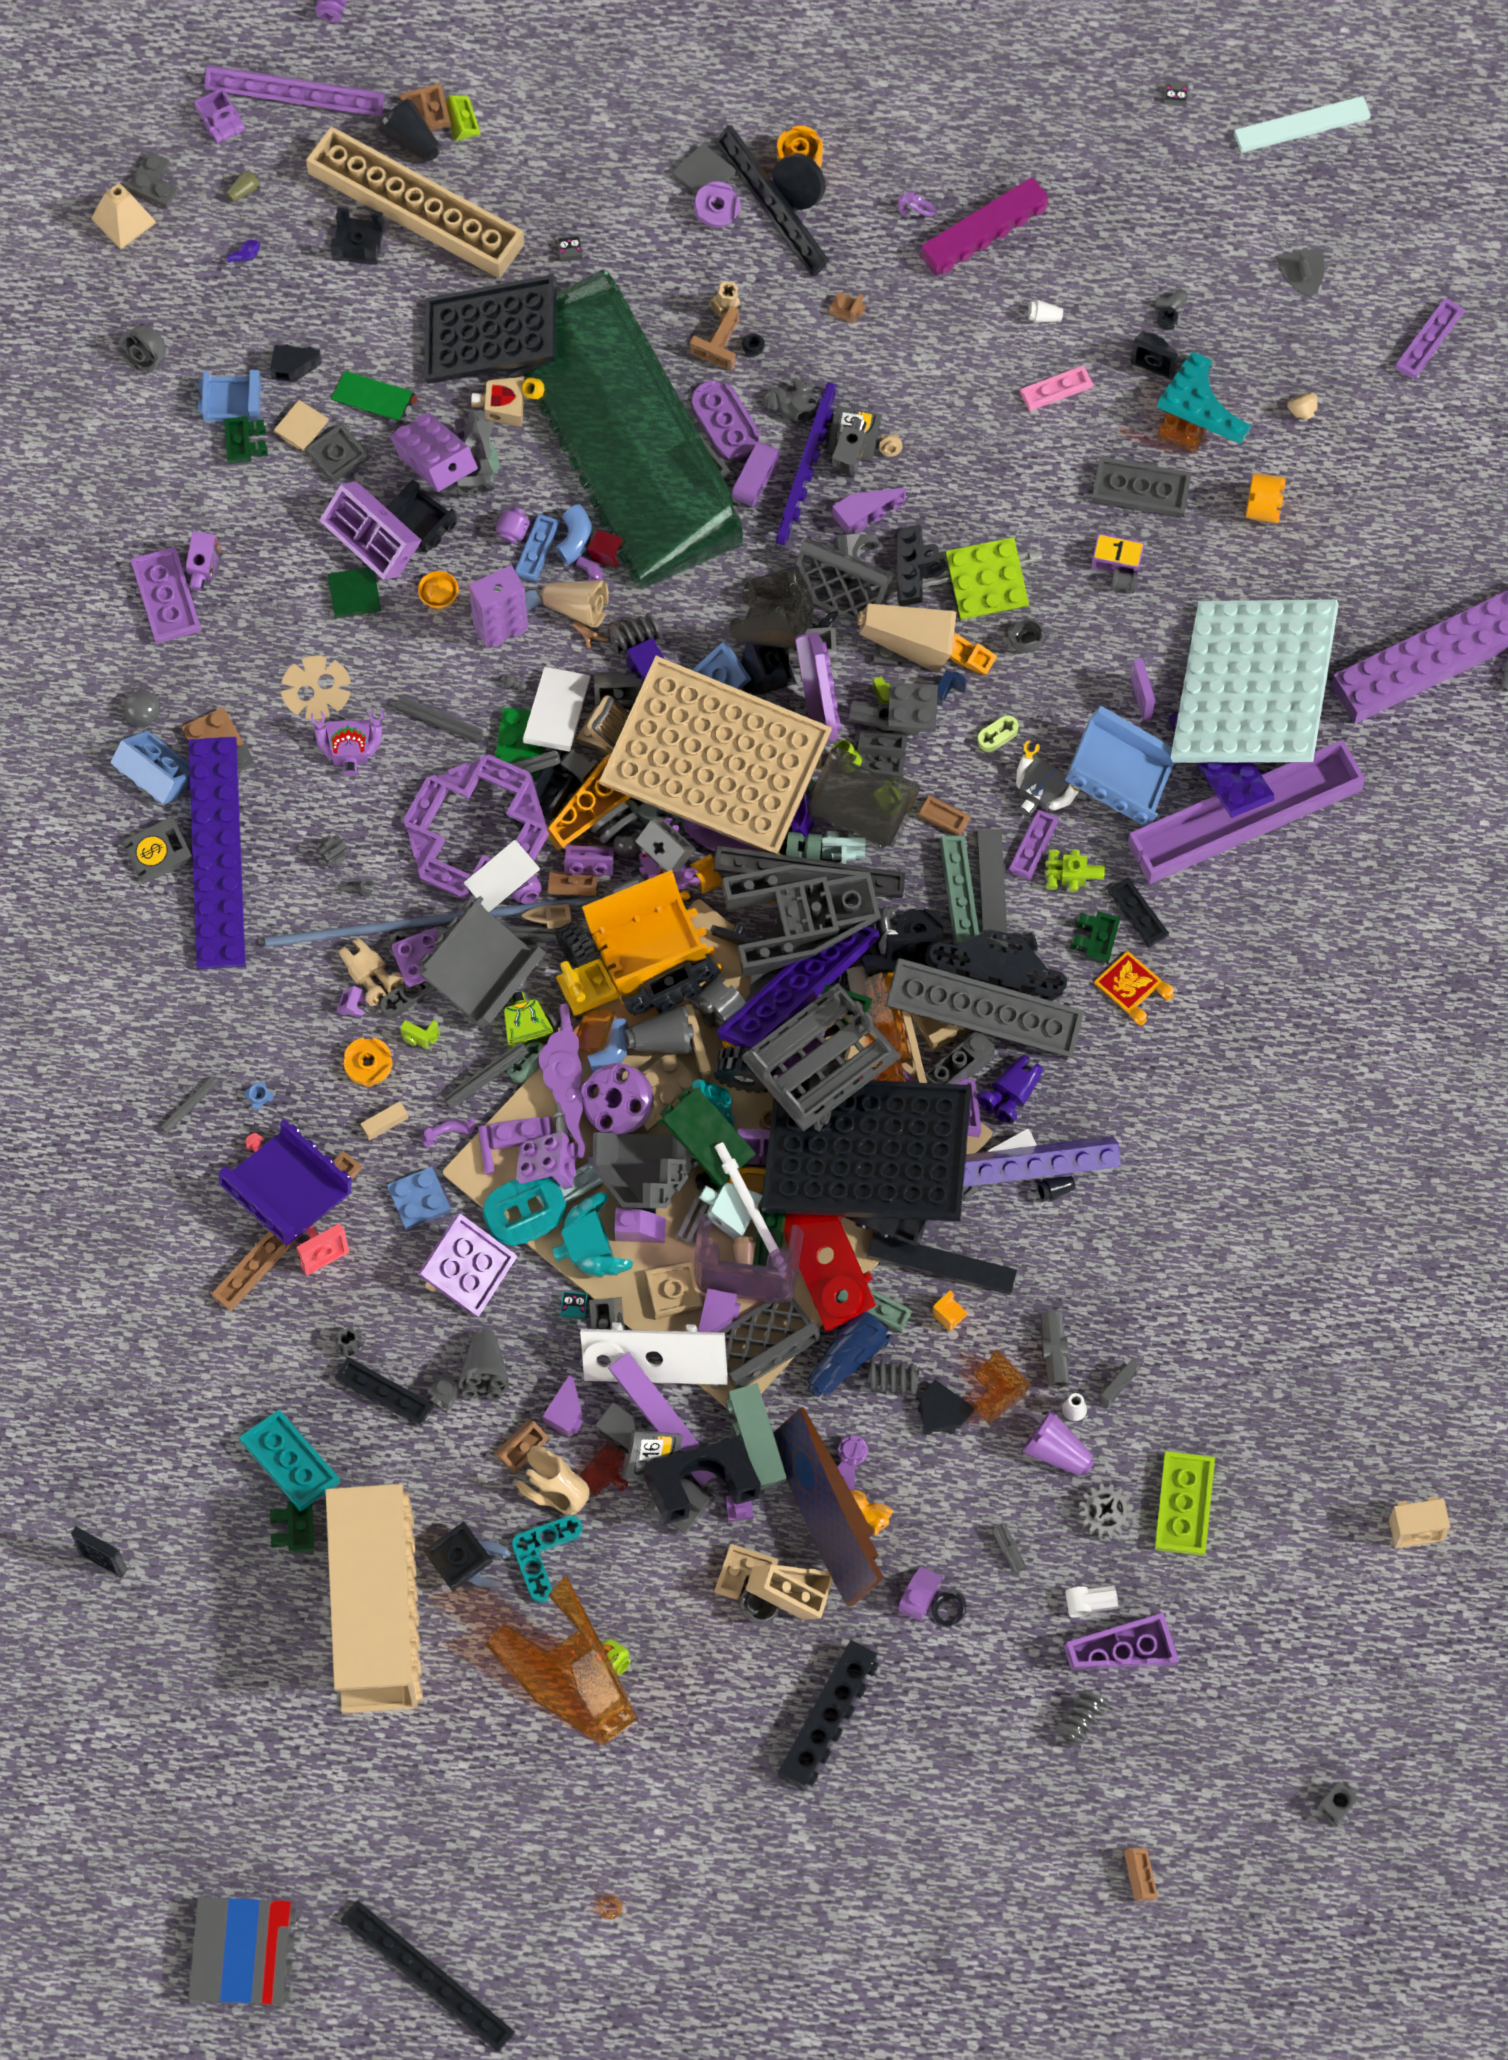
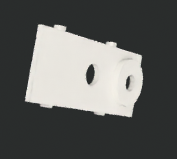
M612 1323V1330L581 1329L580 1331L584 1381L618 1382L608 1367L629 1352L652 1383L728 1384L725 1333L697 1332L696 1325L692 1324L686 1325V1332L623 1330L622 1323ZM651 1351L658 1352L663 1357V1361L660 1364H651L646 1360V1354ZM599 1355H606L610 1358L611 1362L608 1365L600 1364L597 1357Z

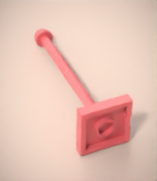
M253 1133L245 1139L246 1147L248 1150L256 1152L262 1147L264 1140L257 1133ZM340 1223L321 1234L312 1225L306 1230L310 1240L297 1246L301 1268L306 1276L349 1253L345 1230Z

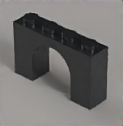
M739 1437L726 1438L714 1444L700 1445L692 1450L678 1451L673 1455L663 1458L657 1457L645 1462L643 1477L665 1525L689 1518L691 1503L681 1484V1479L694 1471H709L718 1475L725 1482L735 1505L759 1499L761 1483Z

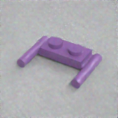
M534 1117L478 1127L484 1173L486 1175L494 1173L491 1150L518 1147L520 1144L531 1139L553 1134L551 1117H543L542 1119Z

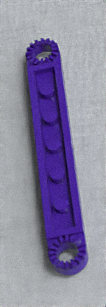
M827 382L826 392L823 393L825 395L821 398L779 527L780 532H777L776 544L784 546L787 544L793 522H798L801 509L798 507L800 501L805 502L808 491L805 486L807 482L812 481L814 474L813 462H818L821 449L818 446L820 442L824 443L827 435V429H825L826 422L830 423L833 417L834 409H831L837 390L836 383Z

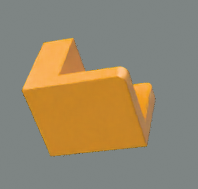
M711 854L690 864V868L698 871L693 877L700 879L697 887L702 894L720 886L723 881L720 874L713 871L714 858Z
M950 1290L933 1306L932 1315L950 1332L967 1316V1312L954 1300V1293Z

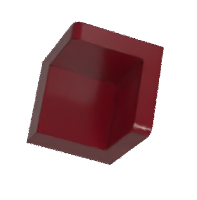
M597 530L587 548L592 561L617 568L618 562L615 554L622 543V539L619 536Z

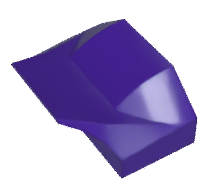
M804 793L792 821L793 832L802 833L804 837H807L814 827L812 803L806 798Z

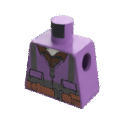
M192 532L186 563V570L191 577L189 586L191 589L203 591L205 580L213 581L222 549L216 535Z

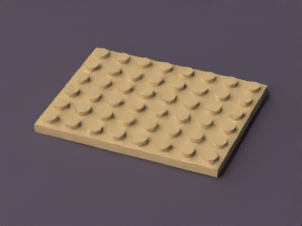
M655 656L599 784L766 853L778 854L832 732V727Z

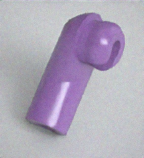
M581 555L576 562V566L588 572L589 577L587 581L602 580L603 575L600 566Z

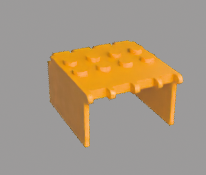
M672 870L582 906L591 934H593L594 942L600 951L606 969L609 970V976L617 989L623 1007L625 1005L621 996L624 995L626 998H630L641 992L639 988L641 986L646 990L643 981L686 960L694 966L707 959L705 954L709 953L710 956L715 954L714 947H707L705 943H701L699 938L706 935L707 932L704 927L695 930L691 918L696 917L698 912L696 908L686 910L683 901L688 900L690 894L688 891L679 893ZM718 964L719 969L722 972L723 967L721 964Z

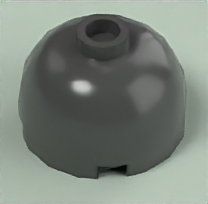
M137 326L122 335L119 340V346L122 344L123 348L121 355L127 364L137 371L139 366L146 371L145 374L154 371L165 357L166 346L163 338L150 327Z

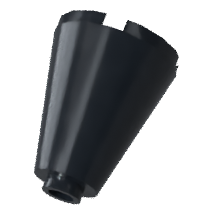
M405 99L391 110L392 114L389 118L385 116L378 130L382 135L421 160L427 161L429 159L432 161L440 153L438 150L440 144L415 103L411 99Z

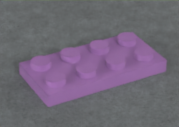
M176 546L130 559L156 644L201 632L200 623Z

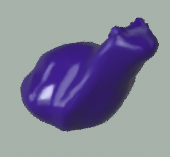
M254 239L245 241L238 251L226 254L227 262L254 260L259 252L260 243Z

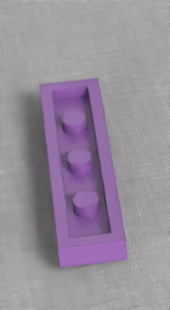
M1444 298L1399 359L1395 369L1415 380L1463 315L1465 309Z

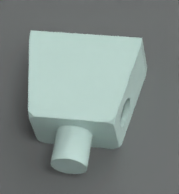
M725 1182L718 1191L705 1186L699 1199L710 1204L706 1218L732 1239L742 1237L751 1220V1216L735 1185ZM748 1190L756 1206H758L763 1195Z

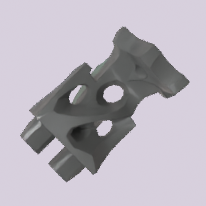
M474 410L468 413L469 417L456 419V431L453 432L469 446L475 463L478 460V469L444 488L440 493L458 494L459 497L487 493L495 489L493 476L499 470L500 464L496 449L489 440L494 422L486 421L484 411Z

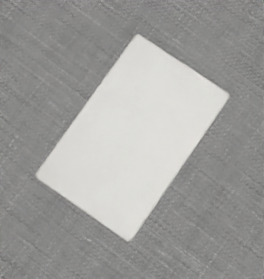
M514 840L467 879L464 884L476 898L479 896L484 898L481 904L490 912L538 872L540 868L520 844Z

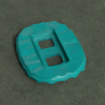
M551 1176L522 1184L515 1178L499 1186L488 1195L483 1206V1217L487 1229L495 1240L502 1245L514 1247L518 1244L536 1240L558 1227L560 1221L565 1217L566 1202L557 1181ZM540 1196L544 1208L532 1213L527 1202L531 1198ZM517 1206L522 1217L513 1223H509L505 1211Z

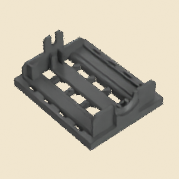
M839 983L742 1055V1060L803 1132L900 1059V1054L873 1024L871 1015L868 1012L864 1013L860 1002H854ZM852 1012L855 1016L851 1014L850 1023L845 1026L840 1019ZM836 1022L840 1030L825 1040L821 1034ZM869 1032L875 1040L864 1048L860 1044L859 1039ZM816 1038L821 1045L806 1055L802 1048ZM854 1045L859 1052L847 1062H844L839 1055ZM797 1053L802 1059L787 1070L782 1063ZM831 1060H835L840 1067L825 1077L820 1069ZM778 1065V1068L782 1072V1074L779 1077L777 1074L772 1077L771 1072L774 1069H776ZM816 1075L821 1081L806 1092L801 1083L810 1076ZM796 1089L801 1096L795 1099L790 1091Z

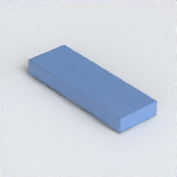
M541 514L537 515L515 569L519 578L537 583L560 526V520Z

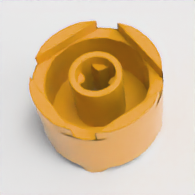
M794 126L791 130L784 131L778 139L777 162L788 154L800 153L813 159L821 168L823 142L814 129L807 126Z
M1253 473L1245 518L1278 524L1280 510L1276 509L1282 507L1284 496L1279 491H1284L1286 477Z

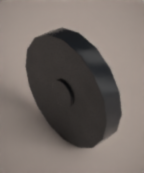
M792 153L776 163L772 171V181L791 208L798 210L810 209L822 199L825 193V178L822 170L813 159L804 154Z

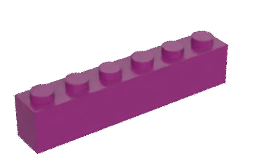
M1031 177L921 245L920 257L936 276L941 273H948L955 264L960 261H967L976 251L988 248L992 241L997 238H1004L1013 228L1022 227L1029 218L1044 213L1048 205V195L1035 179Z

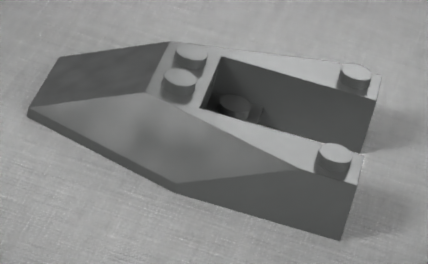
M792 864L726 877L722 881V890L727 910L777 901L785 936L738 945V959L743 977L767 973L812 957L881 919L870 872Z

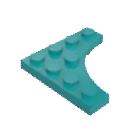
M1192 351L1158 400L1156 407L1241 445L1248 435L1251 425L1234 416L1217 400L1211 390L1208 379V372L1213 360Z

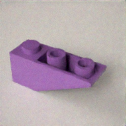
M905 488L851 494L832 506V517L846 534H859L872 521L878 522L891 509L896 510L900 508L905 502L906 490Z

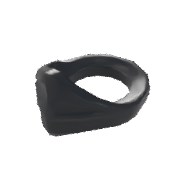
M952 1590L941 1593L935 1599L932 1606V1616L935 1621L945 1627L953 1626L960 1622L967 1611L966 1599L963 1594ZM953 1599L959 1604L958 1614L949 1621L941 1619L938 1615L939 1606L943 1602Z

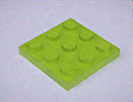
M1014 537L945 551L960 621L1029 607Z

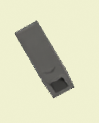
M976 1031L925 1073V1077L931 1083L957 1084L978 1073L994 1059L995 1045L981 1032Z

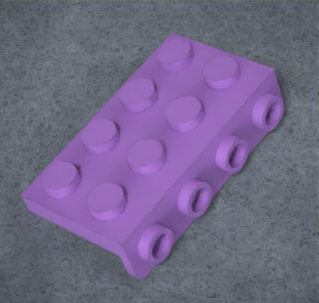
M818 632L799 635L796 637L795 642L808 718L817 722L824 721V725L832 727L829 741L837 740V730H841V724L837 713L838 706L833 689L834 682L830 671L831 664L826 642H821Z

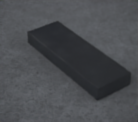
M1129 878L1108 889L1110 896L1148 948L1169 936L1167 929Z

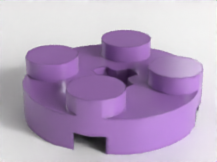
M719 181L710 182L701 188L694 199V210L697 220L713 228L729 226L736 219L740 210V199L732 191L733 188ZM719 200V204L723 205V208H719V210L714 209L711 203Z

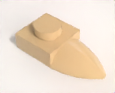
M569 904L541 906L522 914V917L527 920L547 924V929L561 928L571 922Z

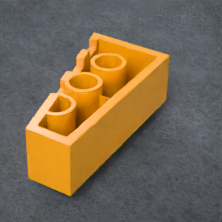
M611 754L603 758L548 825L549 835L547 838L557 851L593 826L612 809L631 798L628 795L599 784Z

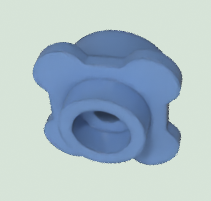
M264 1082L252 1085L244 1093L245 1098L252 1102V1107L256 1110L261 1109L263 1104L271 1102L274 1098L273 1093L268 1092Z

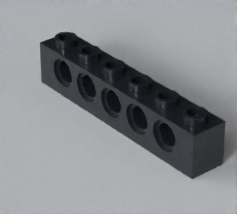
M850 1639L778 1771V1778L804 1792L808 1785L814 1786L819 1776V1773L816 1771L820 1763L826 1764L831 1754V1751L828 1749L832 1741L838 1742L843 1732V1729L840 1727L844 1719L850 1720L855 1710V1707L852 1705L856 1697L862 1698L867 1688V1685L864 1683L868 1675L873 1677L879 1666V1663L876 1662L877 1653ZM851 1668H857L860 1670L861 1675L853 1678L847 1674V1671ZM839 1690H845L849 1693V1697L841 1700L835 1696V1693ZM826 1712H833L837 1715V1719L828 1722L823 1718V1715ZM814 1734H821L825 1737V1741L816 1744L811 1740V1737ZM803 1756H809L812 1758L813 1763L809 1766H803L800 1764L799 1759Z

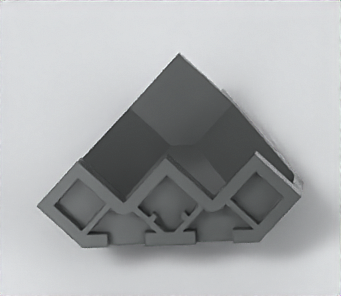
M593 1133V1157H586L620 1205L628 1208L667 1209L672 1202L670 1200L671 1196L675 1191H679L689 1178L687 1174L691 1168L698 1165L696 1160L674 1135Z

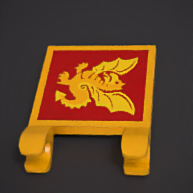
M1129 951L1123 954L1094 981V984L1127 1012L1139 1026H1142L1147 1021V1014L1137 1006L1155 989L1166 1001L1174 996L1173 987L1157 977Z

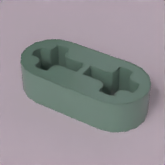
M535 1041L525 1046L528 1054L507 1069V1073L513 1082H525L540 1067L539 1054L544 1047L541 1042Z

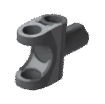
M847 534L834 538V549L857 559L863 552L874 550L879 546L878 538L873 535ZM810 557L812 570L817 568L814 559ZM830 565L822 568L824 573L836 572L835 567ZM850 574L844 577L847 586L859 585L856 576ZM838 579V584L842 586L840 579Z

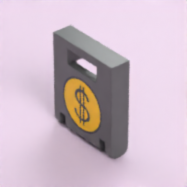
M173 816L122 842L124 848H127L126 852L137 875L140 876L141 884L150 882L193 861V856ZM173 835H177L183 847L174 852L168 840Z

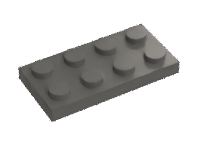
M1100 456L1092 502L1184 517L1192 472Z

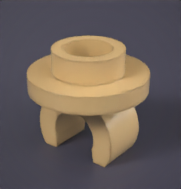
M898 434L881 435L879 449L883 455L892 457L901 452L902 441Z

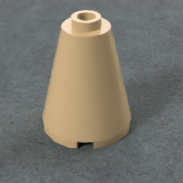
M600 580L548 583L546 587H543L540 598L544 606L590 627H598L606 612L601 611L603 604L608 605L609 591L607 584Z

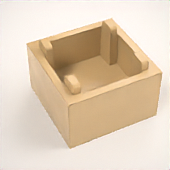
M1437 1496L1429 1497L1428 1501L1418 1503L1398 1502V1506H1394L1389 1518L1395 1549L1445 1541L1450 1529L1444 1498L1438 1499Z

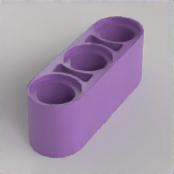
M759 441L756 443L733 488L731 499L751 507L755 506L779 459V449Z

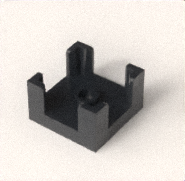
M337 207L335 238L331 239L330 245L332 260L377 265L385 226L383 212L372 211V220L350 218L348 208Z

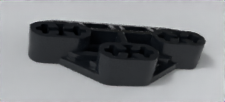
M986 929L979 935L955 945L934 941L926 948L924 961L928 967L935 968L934 963H936V969L952 972L966 977L968 971L969 977L985 980V983L998 986L1001 979V985L1017 988V992L1030 995L1033 987V993L1048 996L1045 1000L1053 1001L1063 995V991L1067 986L1066 976L1062 972L1048 969L1026 941L1016 935ZM992 936L996 940L1008 943L1015 942V944L1019 945L1018 950H1012L1009 947L997 944H990L989 946L986 938ZM940 947V950L956 955L963 954V956L967 957L966 962L962 961L960 964V961L944 956L937 957V955L933 954L934 949L938 950ZM1033 970L1034 974L1052 979L1056 977L1059 980V984H1054L1053 986L1049 982L1037 979L1030 980L1026 975L1027 972L1031 973Z

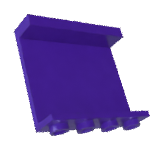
M284 1119L280 1122V1133L233 1171L225 1166L218 1172L219 1185L286 1246L352 1193V1179L349 1174L344 1170H339L328 1155H323L318 1150L313 1141L310 1139L306 1140L294 1124L290 1125Z

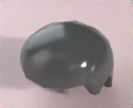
M1031 619L1015 621L1011 630L1008 629L1007 631L1011 646L1022 653L1034 652L1042 645L1045 638L1042 625Z
M137 690L130 694L125 701L124 717L127 723L136 728L149 727L150 723L158 718L161 704L157 696L150 691Z
M746 1589L739 1600L740 1610L743 1616L750 1622L764 1623L773 1619L779 1611V1607L748 1592Z

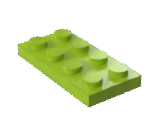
M1165 1451L1155 1550L1205 1556L1215 1457Z

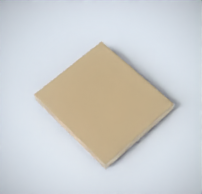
M298 400L274 429V432L297 449L305 451V448L329 422V419Z

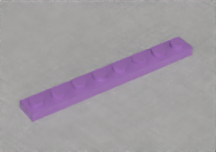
M212 65L206 67L204 89L217 91L223 88L226 93L380 117L383 115L385 92Z

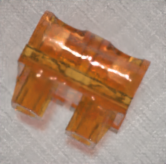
M1166 412L1157 433V439L1197 453L1208 430Z

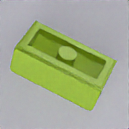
M449 95L446 103L454 141L479 136L481 132L469 96Z

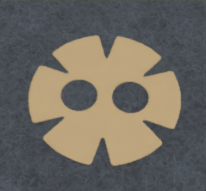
M306 657L302 659L305 671L296 664H293L286 671L281 682L282 684L294 687L281 691L286 706L296 715L307 706L306 719H311V713H313V719H322L321 711L324 713L325 718L330 717L327 704L336 711H340L348 701L351 692L339 689L338 687L349 685L351 681L348 672L339 662L334 660L325 670L327 657ZM321 675H331L334 678V685L329 689L319 687L318 679ZM303 686H310L314 690V696L309 701H303L298 697V690Z

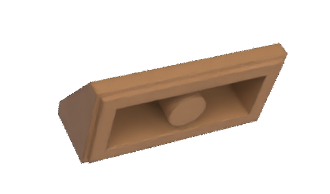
M528 1419L494 1455L513 1473H516L528 1461L527 1453L530 1452V1448L532 1446L542 1447L550 1438L535 1421Z

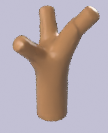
M577 620L572 625L574 629L583 635L587 649L591 648V639L604 642L609 640Z

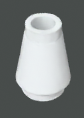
M1040 300L1030 302L1028 310L1029 320H1033L1034 323L1061 322L1063 308Z
M1074 1393L1064 1402L1062 1412L1067 1419L1079 1421L1085 1417L1087 1406L1082 1395Z

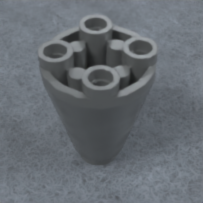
M686 1006L674 1007L669 1011L662 1012L631 1026L630 1029H626L624 1036L627 1048H633L637 1051L681 1055L692 1053L690 1039L694 1038V1030L692 1024H687L688 1012Z
M479 1329L472 1337L459 1377V1387L462 1390V1395L466 1398L480 1397L499 1400L502 1397V1393L509 1387L508 1375L494 1331L490 1329Z

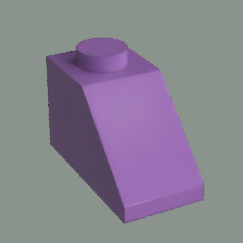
M616 1208L615 1241L665 1243L666 1218L642 1209Z
M707 1289L698 1332H719L733 1322V1318H738L741 1304L737 1303V1294Z
M570 1375L543 1415L544 1424L568 1438L572 1432L577 1433L583 1424L574 1378Z
M920 1566L899 1603V1612L922 1622L943 1577Z

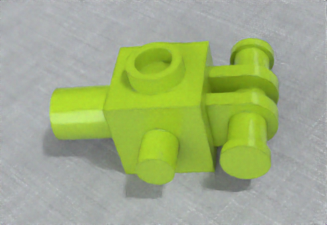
M1072 849L1070 855L1063 854V861L1058 860L1060 853L1058 850H1048V861L1045 862V867L1048 869L1045 871V877L1047 878L1046 889H1058L1057 880H1061V886H1069L1068 891L1076 893L1078 892V887H1085L1086 879L1104 880L1105 866L1087 865V856H1081L1080 850Z

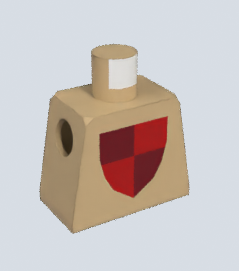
M524 377L487 381L486 394L472 393V407L484 408L487 421L522 427L524 395L522 394L521 387L524 383Z

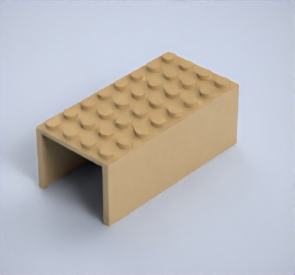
M403 1484L326 1489L335 1691L341 1690L342 1714L417 1709L418 1701L423 1700L421 1680L419 1679V1676H422V1670L418 1651H420V1636L417 1626H419V1613L416 1604L418 1602L416 1580L414 1579V1577H417L416 1562L413 1555L415 1553V1538L412 1530L414 1528V1515L412 1513L409 1492H404Z

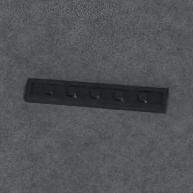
M873 1233L867 1256L870 1259L1009 1295L1012 1293L1017 1269L920 1244L914 1246L897 1238L882 1237L877 1233Z

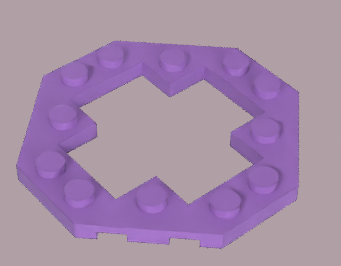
M491 755L481 757L479 761L474 763H465L449 769V772L426 778L403 819L408 830L409 841L418 865L421 880L461 899L473 896L472 892L464 884L472 875L436 860L446 840L443 836L427 830L448 791L469 799L477 783L482 779L516 794L506 814L525 824L516 841L533 861L536 859L549 835L531 774ZM482 855L473 874H475L479 869H481L485 864H487L492 858Z

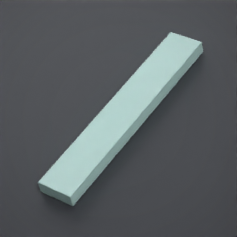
M1364 96L1236 129L1234 135L1240 151L1243 153L1368 120L1371 114Z

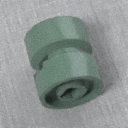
M789 832L786 856L820 860L822 835L808 834L807 837H804L802 833ZM799 845H805V852L798 851Z

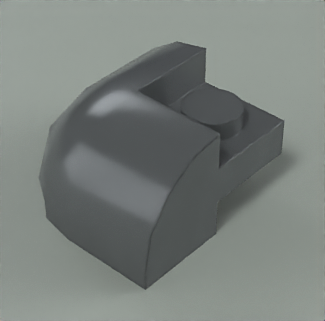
M682 1478L681 1484L691 1503L689 1518L669 1524L686 1535L715 1497L694 1482ZM652 1498L645 1511L664 1523Z

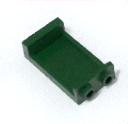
M698 1087L691 1091L687 1088L677 1097L679 1102L674 1106L669 1104L660 1112L662 1117L657 1123L659 1125L664 1124L710 1176L711 1179L708 1182L715 1189L722 1186L730 1178L729 1174H726L721 1166L723 1162L715 1149L716 1145L724 1143L731 1158L735 1159L739 1166L737 1170L756 1153Z

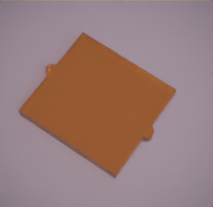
M599 1008L597 1011L584 1012L577 1032L579 1051L590 1053L591 1051L604 1050L616 1014L614 1010H601Z

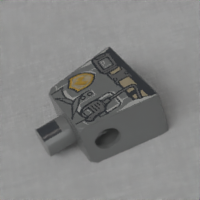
M854 418L851 427L844 426L832 457L833 471L855 477L867 442V433L864 432L867 422Z

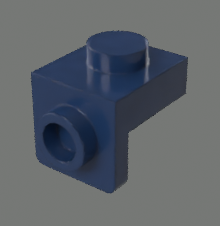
M946 670L941 681L936 680L934 685H938L937 704L943 705L952 687L965 693L968 680L958 672Z

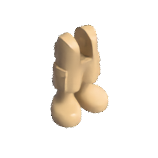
M356 938L352 943L358 951L357 954L353 956L346 947L340 949L339 954L348 967V972L358 985L365 986L367 990L365 1001L370 1006H376L381 1003V1000L387 994L381 986H378L373 981L372 976H376L388 994L405 981L399 972L391 975L384 970L386 962L379 954L371 950L360 938Z

